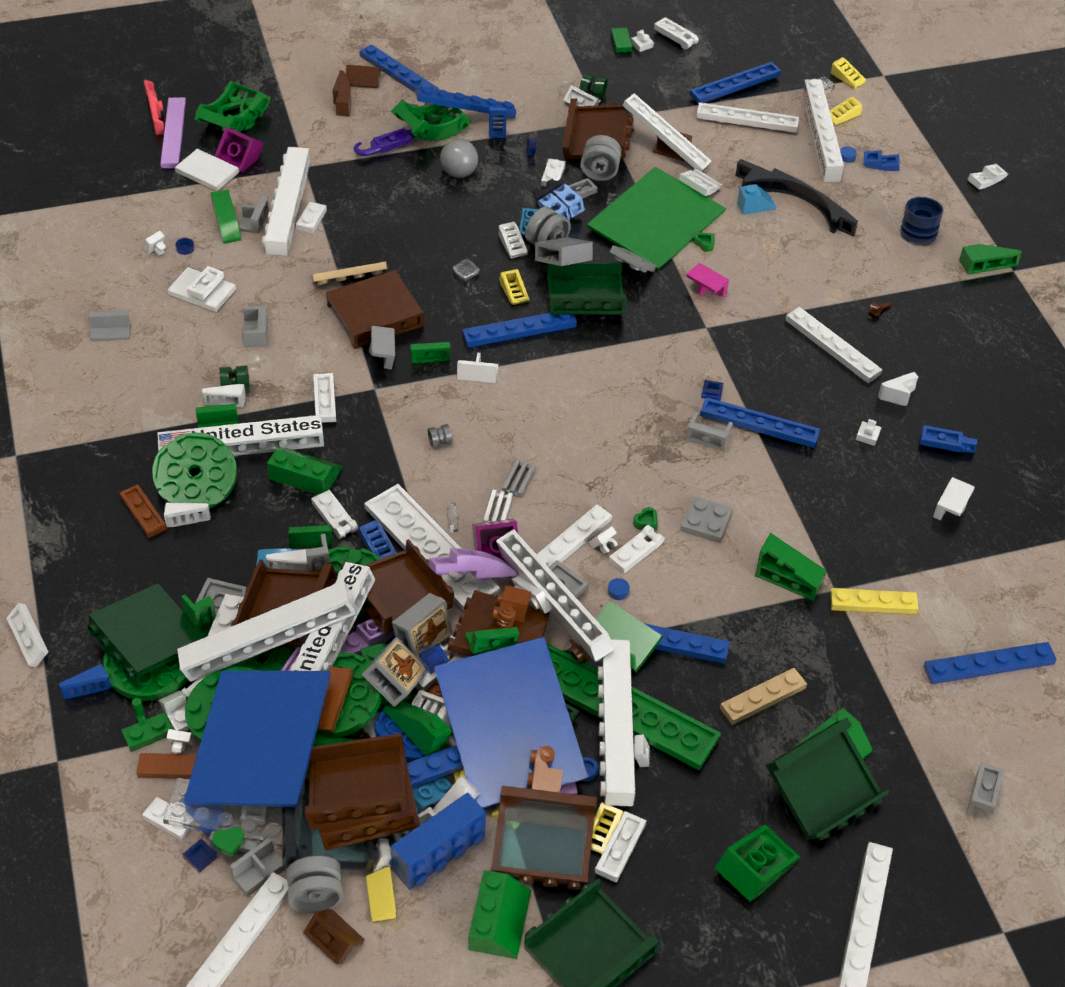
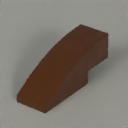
M340 70L332 90L333 104L336 105V115L350 117V83L345 72Z

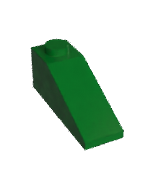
M976 244L963 247L959 261L969 275L1018 266L1022 252L1016 249Z
M400 701L395 707L392 704L384 707V712L425 756L444 749L452 730L438 715L404 701Z

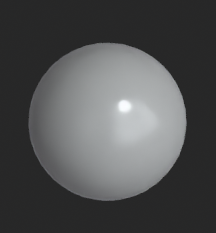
M455 139L443 147L440 154V163L448 175L455 178L467 177L477 167L478 153L470 142L463 139Z

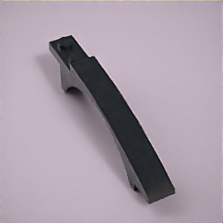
M743 159L737 162L735 176L743 179L742 186L756 184L765 192L784 193L803 199L822 213L831 233L835 234L839 230L853 237L855 236L858 221L823 193L776 168L769 171Z

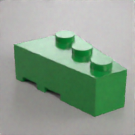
M770 533L760 550L755 576L814 601L824 582L826 570Z

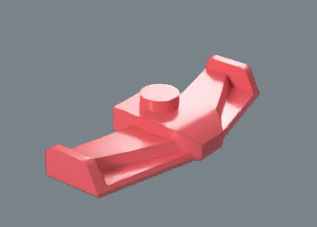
M144 80L145 93L148 96L155 134H164L163 121L159 120L161 118L160 111H163L162 101L157 99L153 82Z

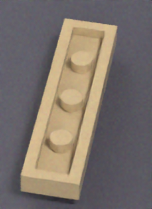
M386 262L312 274L311 278L312 282H317V285L327 284L329 279L334 278L338 282L347 280L346 276L351 275L355 279L365 277L364 273L372 272V275L383 274L382 270L387 269Z
M792 668L721 703L720 710L729 722L734 725L806 689L807 683L796 669Z

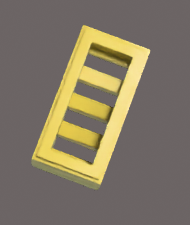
M843 57L832 64L831 74L854 89L866 83V79Z
M851 97L831 109L830 114L833 125L835 126L860 116L862 104L854 97Z
M518 269L501 272L499 281L511 305L529 302L530 299Z
M601 802L594 817L592 838L603 842V845L601 847L591 843L592 851L603 854L623 815V811ZM604 815L614 818L613 822L604 819ZM599 824H606L610 826V829H605L599 826ZM596 830L607 834L606 838L595 834Z

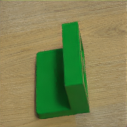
M450 342L410 345L412 364L450 361Z
M236 403L196 407L198 428L239 424Z
M331 525L289 527L290 549L322 547L321 534L326 536L327 547H332Z
M185 594L182 595L183 612L207 637L216 617L213 599L208 596L193 604Z
M517 627L466 632L465 638L472 654H481L516 645L520 633Z

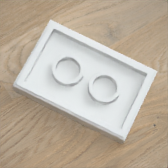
M196 149L175 167V172L218 191L239 173V168Z
M187 267L167 290L170 296L217 312L236 290V284L222 280L204 300L187 294V287L201 272Z

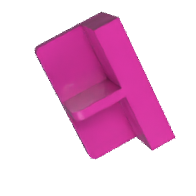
M698 263L687 273L686 277L699 284L698 294L702 295L707 290L717 293L722 297L727 294L729 279L705 265Z

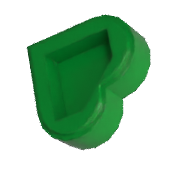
M696 233L693 243L700 246L703 251H712L715 234Z
M647 507L641 513L636 514L633 518V526L636 529L643 530L645 526L650 525L654 531H657V511Z
M231 827L227 831L218 830L212 836L213 846L230 857L235 855L245 840L244 832L240 827Z

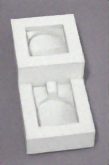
M997 164L984 167L982 172L970 174L968 181L976 188L983 189L1007 177L1008 173Z

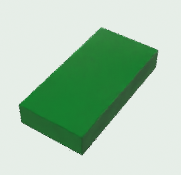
M611 28L616 52H632V43L628 29Z

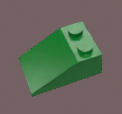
M764 825L727 848L715 869L742 896L752 901L793 866L800 856L771 829Z

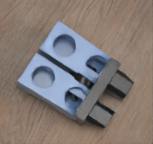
M552 178L547 181V188L544 190L541 188L533 190V196L539 209L547 206L570 220V217L573 218L585 210L582 197L564 184L561 179L556 181Z

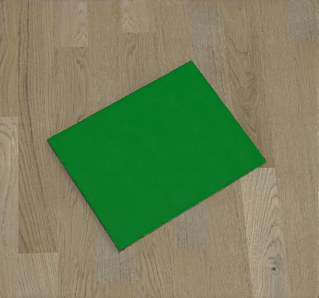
M654 167L587 224V227L619 247L657 265L655 269L660 270L694 239L696 233L706 229L726 211V208L659 168Z

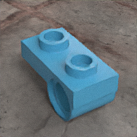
M445 777L413 788L418 814L429 807L433 809L451 789L452 785Z

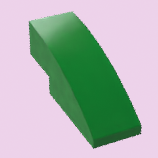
M229 190L210 192L223 244L241 241Z

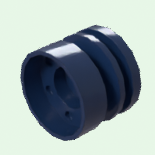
M914 197L908 200L905 205L904 217L900 228L902 236L911 242L919 244L933 242L938 236L944 211L943 206L938 201L928 197Z

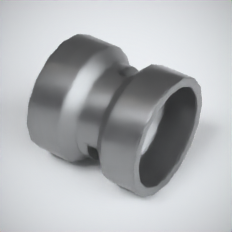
M448 424L441 425L438 429L435 427L427 429L432 448L438 447L440 442L444 444L453 442L451 429Z

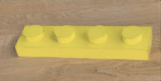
M831 588L830 591L831 610L916 615L919 610L917 592Z

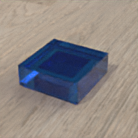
M704 380L701 398L705 399L707 397L721 401L724 383Z
M439 643L419 653V658L429 674L435 672L434 666L449 662Z
M202 839L198 840L183 853V858L199 873L218 858L217 853Z

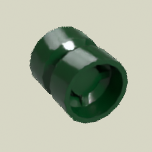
M584 73L579 89L603 100L607 90L608 79L599 76L594 78L593 75Z
M247 365L236 366L235 369L219 367L221 386L244 384L245 391H250Z

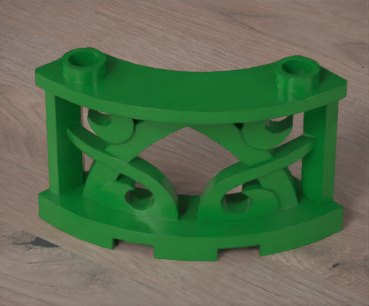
M230 81L223 94L211 104L199 105L194 119L199 122H211L223 127L222 131H225L226 127L239 132L242 130L247 131L255 124L254 120L257 116H262L271 98L264 93ZM239 90H242V91L245 92V95H244V98H243V99H241V94H240V92H239L238 96H236ZM240 107V114L223 115L224 111Z
M403 99L390 111L398 119L405 121L412 127L413 130L411 132L416 137L425 141H440L452 137L465 130L472 122L459 108H453L448 111L449 107L430 103L418 106L417 104L407 103ZM428 120H431V121H440V120H442L440 124H430V123L426 122V121H428Z

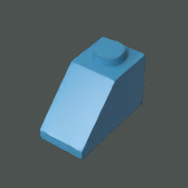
M758 185L739 187L737 204L742 214L776 209L771 196Z

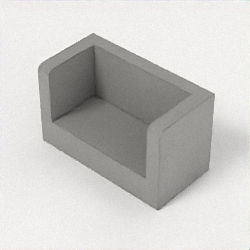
M266 306L243 307L244 331L242 336L244 347H267L268 318Z
M695 411L688 425L686 440L724 452L731 436L733 423L729 422L725 431L698 423L699 412Z

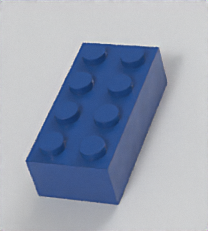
M467 792L391 845L393 872L409 890L415 886L422 885L431 874L442 871L448 862L454 858H460L466 849L472 845H478L484 839L486 811Z

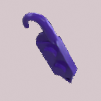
M402 128L374 137L370 142L371 148L360 150L358 147L362 143L358 142L354 145L353 149L357 155L369 156L411 144L416 136L411 132L412 130Z

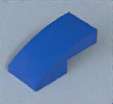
M881 150L864 151V165L878 170L900 171L899 154L882 156Z

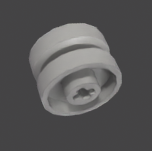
M605 135L593 136L588 139L584 145L581 158L583 173L589 178L598 181L613 178L619 169L622 152L620 144L615 139Z
M547 206L542 207L529 220L525 230V237L533 245H535V242L568 237L571 223Z
M326 856L305 857L296 860L287 868L289 906L294 911L313 914L333 909L343 901L340 863L335 859Z

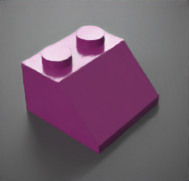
M226 127L214 157L239 168L240 172H244L258 160L264 143Z
M507 519L472 524L475 550L491 554L506 562L500 553L496 540L513 529L518 533L517 521Z

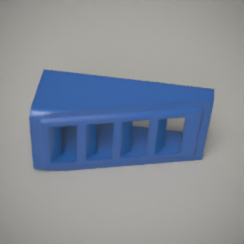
M489 108V137L506 138L507 108Z
M377 520L359 528V537L364 545L381 559L397 553ZM388 550V553H385L381 556L379 555L380 553Z
M102 664L59 683L64 699L111 688L109 677Z

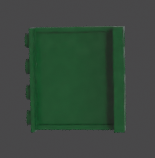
M581 262L565 266L548 263L547 280L550 314H625L626 294L623 292L622 262Z
M158 583L89 614V624L87 625L90 635L96 637L101 648L111 655L114 664L119 665L128 680H132L137 687L140 686V676L179 658L178 648L205 638L204 634Z
M848 718L836 721L765 765L807 840L817 839V841L825 839L830 835L829 831L835 828L837 830L848 824L847 819L852 816L853 818L861 816L866 812L865 808L871 805L873 807L884 801L882 797L889 793L888 789L880 790L846 729L852 726Z
M599 878L592 884L590 882L587 883L576 897L568 898L563 903L561 909L556 913L554 911L549 913L542 924L538 927L530 928L525 934L524 949L559 987H616L658 951L659 940L653 934L647 937L600 889L601 880Z

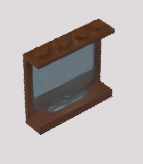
M502 785L491 871L508 874L514 879L519 880L522 884L540 882L546 887L555 888L558 885L567 886L570 890L580 891L588 883L597 797Z

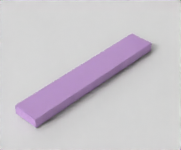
M168 98L161 168H175L180 163L186 98Z

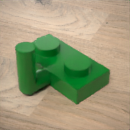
M135 698L132 700V705L138 723L121 731L130 752L166 738L168 730H173L165 712L147 719L141 699Z

